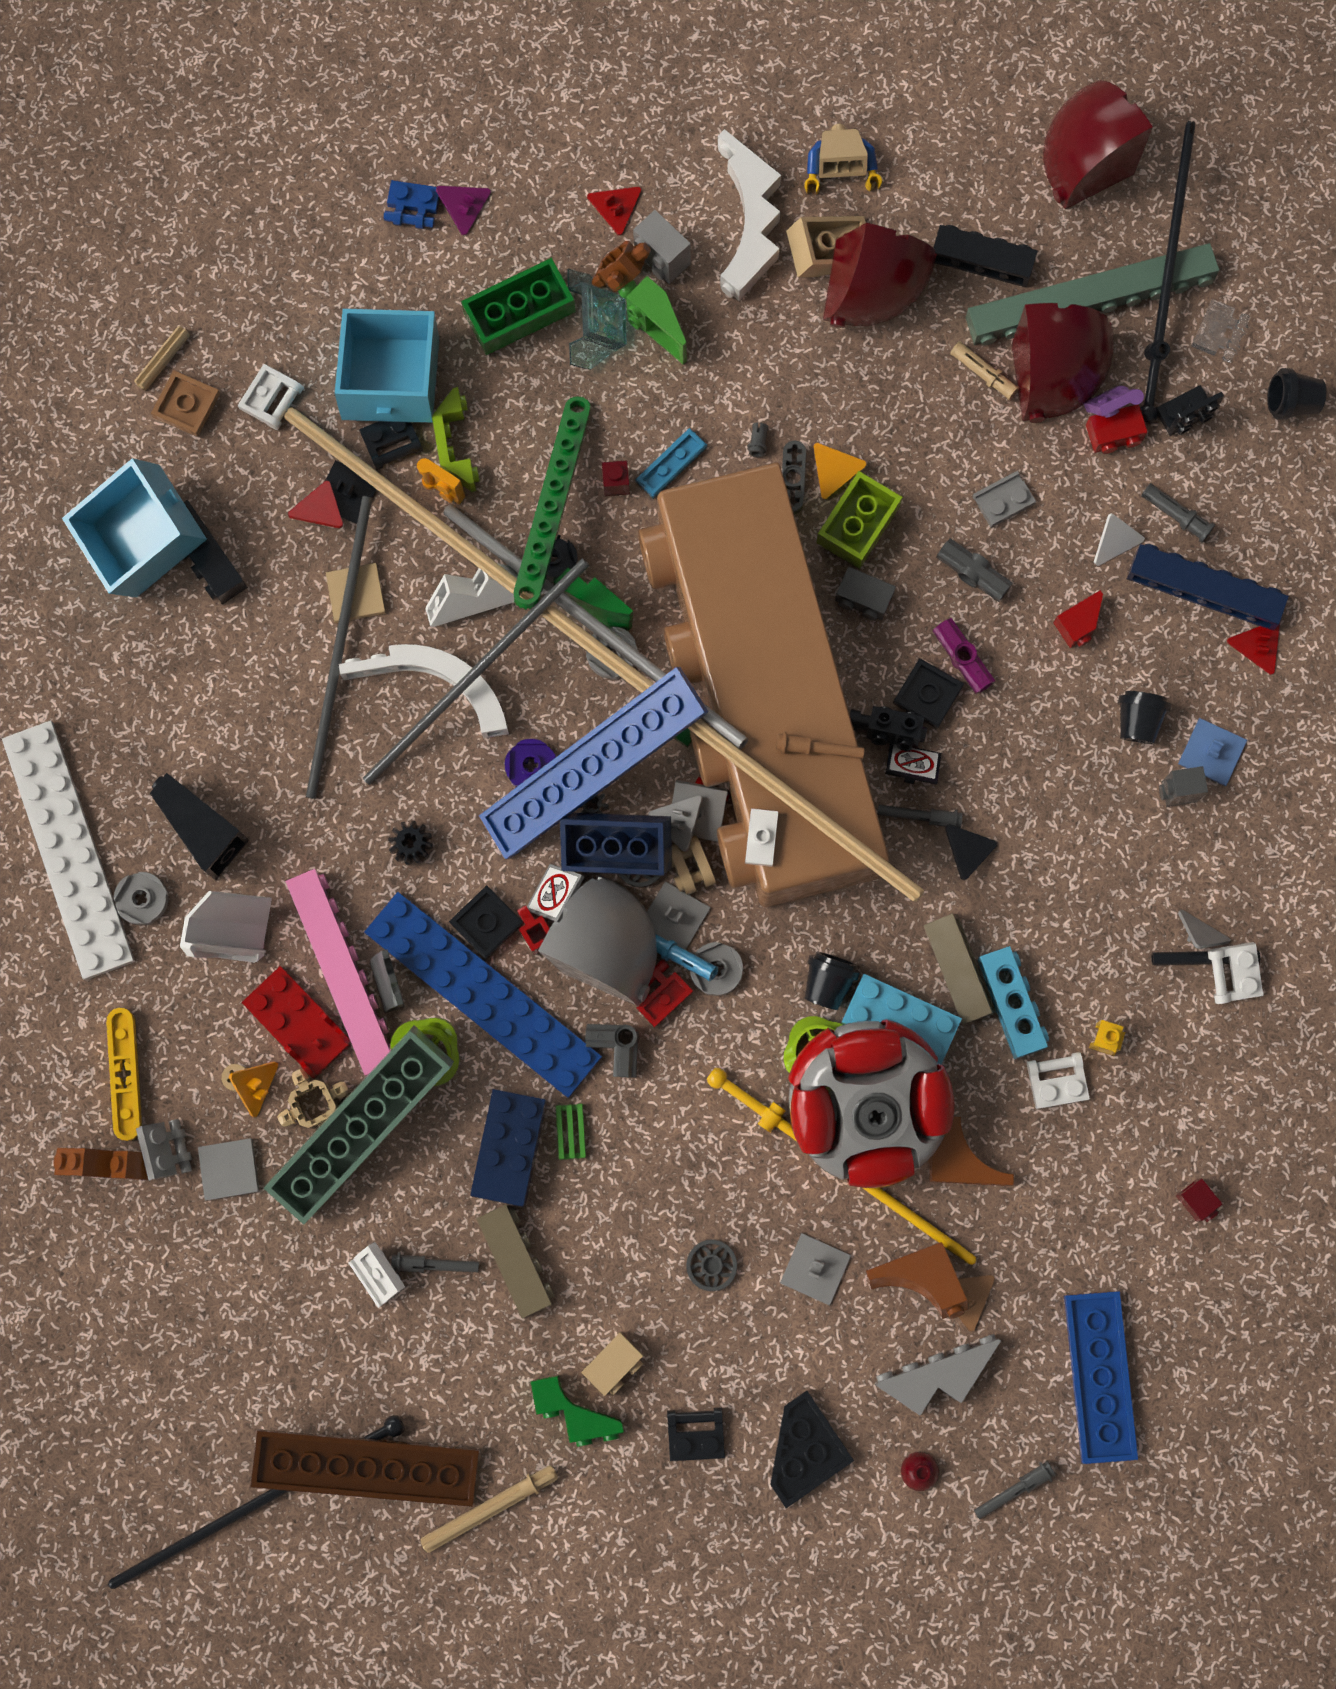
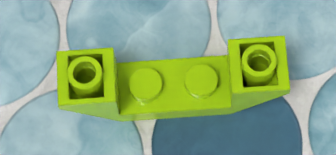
M455 387L434 412L432 420L441 468L460 479L462 486L472 492L476 491L475 482H480L478 468L472 467L470 459L456 461L453 446L448 447L447 438L452 437L449 422L464 420L463 411L468 410L465 395L460 396L458 387Z

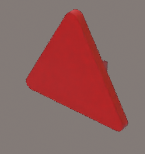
M630 187L588 193L587 199L615 233L620 236L625 230L641 193V188Z
M324 481L288 511V517L291 519L334 528L343 527L329 481Z
M1280 623L1274 631L1258 626L1228 638L1227 643L1269 675H1272L1275 672Z

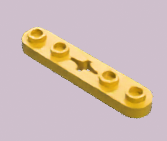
M116 1008L108 1014L106 1021L113 1131L117 1138L124 1141H132L138 1137L136 1128L142 1126L136 1023L131 1011L125 1008ZM124 1060L125 1069L131 1071V1076H127L125 1081L127 1088H124L123 1079L118 1077V1073L123 1070Z

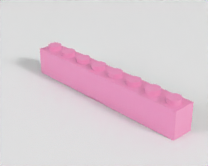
M313 869L285 882L363 1073L367 1076L391 1050V1043L389 1044L385 1035L389 1033L384 1018L379 1019L375 1010L379 1008L374 994H368L365 986L369 984L364 970H358L355 961H358L359 957L353 945L349 947L345 937L349 936L346 925L343 921L339 923L336 913L340 911L334 897L330 899L326 892V889L330 888L324 873L319 875L316 869Z

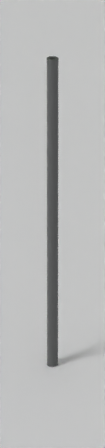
M362 496L306 792V798L316 799L340 674L339 664L342 663L370 515L372 498Z
M582 558L363 777V780L368 785H371L590 566L588 562Z

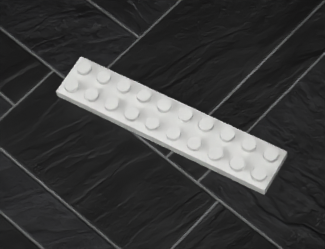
M50 720L2 738L83 980L91 979L135 962L54 723Z

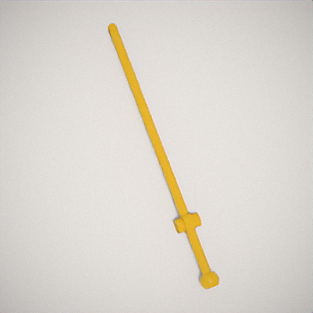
M713 1069L707 1078V1082L712 1088L724 1089L759 1114L762 1118L758 1124L771 1133L777 1127L796 1141L792 1125L782 1118L786 1112L785 1109L775 1102H772L769 1108L728 1080L727 1073L723 1069ZM862 1188L938 1243L942 1242L945 1248L968 1264L973 1265L976 1263V1257L881 1188Z

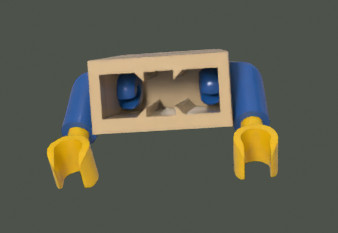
M835 124L830 131L822 133V140L817 141L808 153L807 174H809V178L804 184L805 192L808 193V186L814 184L816 185V194L819 193V181L816 179L818 174L819 178L863 176L867 175V171L869 177L865 183L866 189L868 191L871 190V180L877 182L879 189L882 184V178L876 174L878 166L875 148L867 140L861 138L858 130L846 129L843 124Z

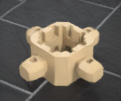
M301 1068L292 1073L293 1082L299 1088L290 1093L288 1102L291 1110L287 1108L277 1118L283 1127L295 1124V1120L298 1121L299 1125L307 1128L320 1127L339 1106L336 1099H343L350 1093L346 1082L336 1083L332 1085V1089L325 1082L318 1080L309 1082L311 1078ZM320 1088L329 1104L330 1110L308 1121L299 1105L298 1099L306 1093Z

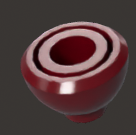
M914 1452L904 1459L901 1465V1477L910 1489L926 1491L936 1484L939 1477V1467L936 1460L930 1454Z

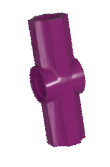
M952 618L946 619L933 629L932 632L950 656L952 665L961 672L975 694L983 692L995 683V679L978 657L975 646L967 641ZM961 651L968 653L970 660H960L957 653Z

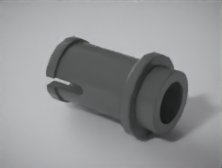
M758 422L752 424L751 442L747 445V449L753 457H763L764 453L767 452L765 444L769 426L764 423H760V428H758Z

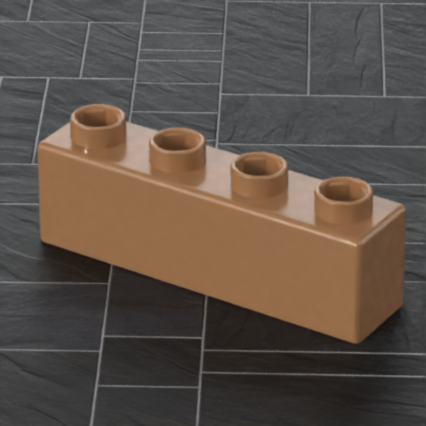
M775 462L661 491L657 496L659 524L639 529L638 538L652 589L674 585L683 616V623L664 628V637L672 670L675 667H681L692 685L700 683L706 705L748 738V743L741 749L744 753L889 863V855L862 759L809 751V755L785 751L783 754L781 750H776L778 734H783L784 732H787V735L811 737V741L858 747L780 464ZM690 730L692 745L704 786L710 787L727 782L737 823L721 826L717 829L721 856L728 881L732 888L754 884L760 905L771 907L882 878ZM751 809L778 811L772 867L745 864Z

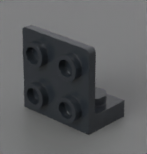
M1199 385L1156 407L1158 417L1170 436L1177 432L1179 435L1188 432L1193 427V424L1199 421L1203 424L1211 420L1215 416V411L1220 408L1224 394L1219 392L1208 398L1202 386Z

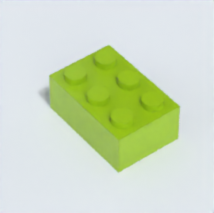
M858 471L818 532L816 543L860 569L899 510L903 497Z

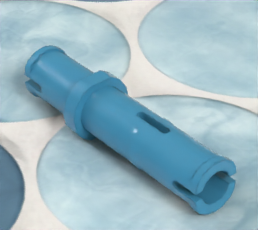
M656 934L657 953L661 955L662 959L666 961L672 960L708 981L716 977L718 972L717 966L679 947L674 940L668 941Z

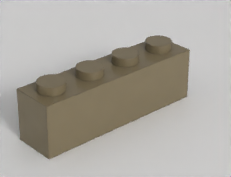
M505 1204L476 1218L521 1318L523 1319L552 1305L551 1299L555 1297L549 1282L544 1284L540 1273L544 1272L537 1257L533 1259L528 1249L532 1247V1244L526 1232L520 1233L517 1224L521 1221L515 1208L509 1209V1206Z

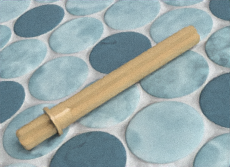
M549 1465L533 1475L527 1474L526 1479L422 1537L421 1544L423 1549L430 1553L533 1493L539 1494L540 1489L558 1479L555 1469L552 1465Z

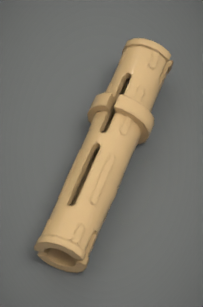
M961 341L954 346L950 355L957 358L985 380L989 388L994 387L1008 400L1015 396L1019 387L1003 376V372L1000 369H994L980 356L962 344Z

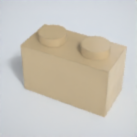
M620 1332L581 1373L604 1396L608 1392L614 1395L624 1385L621 1379L626 1373L629 1372L633 1375L643 1365L640 1359L644 1355Z

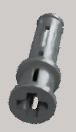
M1152 483L1146 487L1141 495L1142 498L1151 502L1158 509L1180 523L1183 531L1188 530L1198 537L1200 543L1205 541L1216 525L1213 522H1207L1197 515L1198 511L1188 510Z

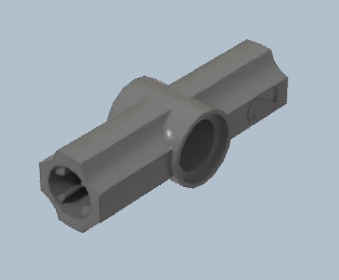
M951 538L937 554L936 558L956 571L962 581L971 587L977 586L998 602H1000L1013 584L991 568V564L986 558L977 553H970Z

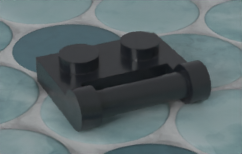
M378 421L359 429L376 471L384 468L383 465L414 452L416 454L423 452L411 422ZM406 439L411 441V443L378 456L377 451Z
M722 1407L714 1408V1411L676 1413L675 1410H667L670 1461L725 1458ZM715 1423V1430L677 1432L676 1424Z

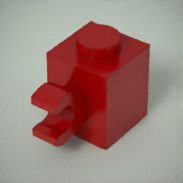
M525 905L517 910L525 924L519 928V931L535 956L540 953L538 950L550 928L542 915L534 919Z

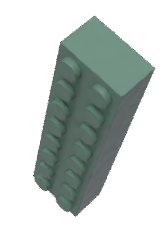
M414 1025L270 1179L263 1189L304 1225L451 1068L454 1061Z

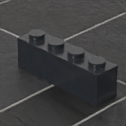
M953 225L939 226L933 247L936 254L935 264L1026 288L1038 251L1025 244L1016 245L1008 243L1002 238L993 239L985 237L976 231L967 232L959 230L958 227Z
M186 500L184 504L207 540L184 559L186 560L190 557L195 565L190 568L199 580L204 577L208 583L204 588L212 600L218 598L221 604H224L248 587L190 502Z

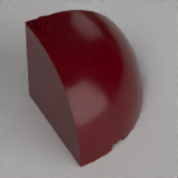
M1098 80L1077 91L1057 112L1046 134L1043 148L1045 173L1053 189L1054 199L1057 203H1061L1065 210L1134 175L1153 126L1136 103L1130 105L1127 101V94L1111 82Z
M867 222L836 239L823 320L829 321L830 326L845 328V325L873 326L891 320L903 313L918 299L928 284L936 260L935 249L928 243L911 235L896 236L897 230Z
M1058 303L1025 304L1011 344L1017 386L1019 387L1018 394L1022 421L1030 420L1031 423H1039L1046 418L1067 414L1084 405V402L1091 399L1098 392L1108 375L1114 351L1112 323L1108 322V317L1093 308L1071 304L1066 308H1058Z

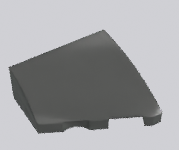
M388 949L380 951L372 957L370 965L384 1013H388L405 1006Z

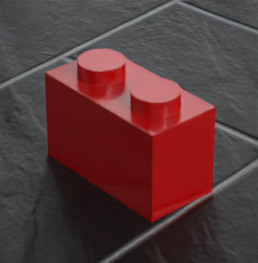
M1139 404L1121 408L1117 414L1107 418L1100 415L1090 416L1086 423L1094 453L1102 451L1103 454H1108L1116 451L1117 447L1126 445L1127 448L1138 446L1147 434Z

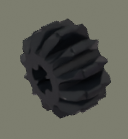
M411 821L410 828L407 827L405 822H401L403 830L399 831L397 828H393L392 831L397 837L388 838V842L394 844L389 848L391 854L397 853L395 859L398 862L404 859L405 864L409 866L412 858H414L418 865L421 863L418 856L422 855L426 859L429 857V854L424 849H433V844L427 842L432 838L431 833H425L426 826L423 824L417 828L416 821ZM412 838L415 841L413 842V848L408 847L407 839Z

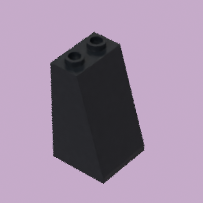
M168 773L164 777L160 776L152 785L151 796L200 868L214 880H217L248 843L249 839Z

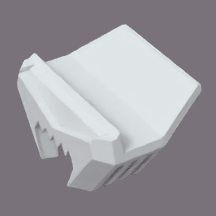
M209 891L185 917L180 943L181 949L187 956L194 958H223L253 963L259 961L266 952L263 949L272 898Z

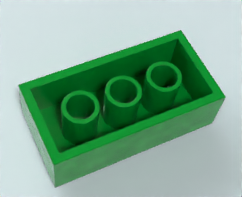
M552 257L461 301L463 313L485 355H489L576 312L574 298Z

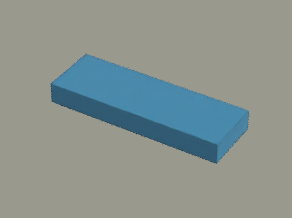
M689 428L635 479L636 483L654 499L707 448V444Z

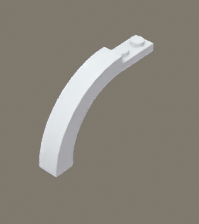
M408 644L389 646L390 656L376 654L372 655L371 659L360 660L359 658L347 659L345 663L339 664L340 675L343 680L399 671H417L437 676L453 686L472 669L464 661L442 650ZM479 676L462 694L469 700L477 713L483 738L507 735L509 731L500 703L487 682Z

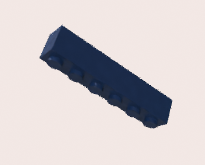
M1151 544L1139 545L1126 578L1138 584L1273 631L1280 623L1289 597L1282 594V591L1277 588H1265L1259 586L1254 580H1242L1233 577V574L1228 571L1213 570L1208 568V565L1203 562L1185 560L1180 554H1168L1159 551L1157 546Z

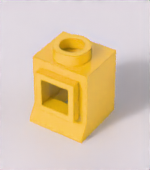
M1100 1020L1095 1026L1098 1029L1095 1041L1090 1043L1089 1048L1115 1056V1053L1121 1049L1126 1032H1123V1026Z

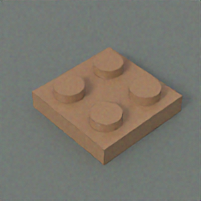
M173 370L151 415L155 419L198 437L221 393L216 388Z

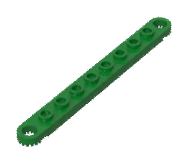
M576 396L567 400L513 592L514 602L519 608H524V610H527V608L529 610L532 609L540 601L590 416V403L583 397ZM578 405V407H583L584 410L577 413L573 412L571 408L573 409L574 406ZM530 591L534 596L526 600L520 597V593Z

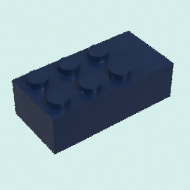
M571 813L569 816L560 819L561 871L665 875L672 869L671 816Z
M492 1090L470 1193L471 1197L526 1207L547 1106L545 1099Z

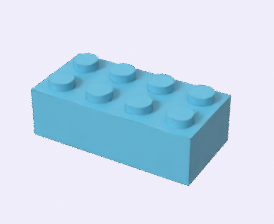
M863 974L841 1024L845 1025L857 1021L881 1022L885 1019L900 1023L919 1034L938 1057L937 1064L942 1065L962 1018Z

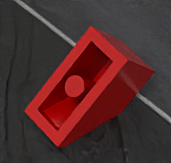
M1101 590L1059 614L1054 620V625L1069 648L1075 645L1082 647L1092 640L1091 635L1097 626L1103 598Z

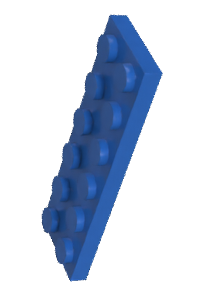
M1120 1291L1064 1295L1081 1463L1091 1464L1138 1460Z

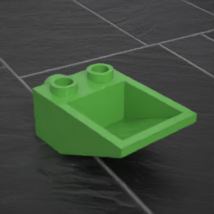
M648 276L638 285L632 280L619 289V295L627 301L628 322L637 330L641 328L684 365L687 362L686 340L666 292Z

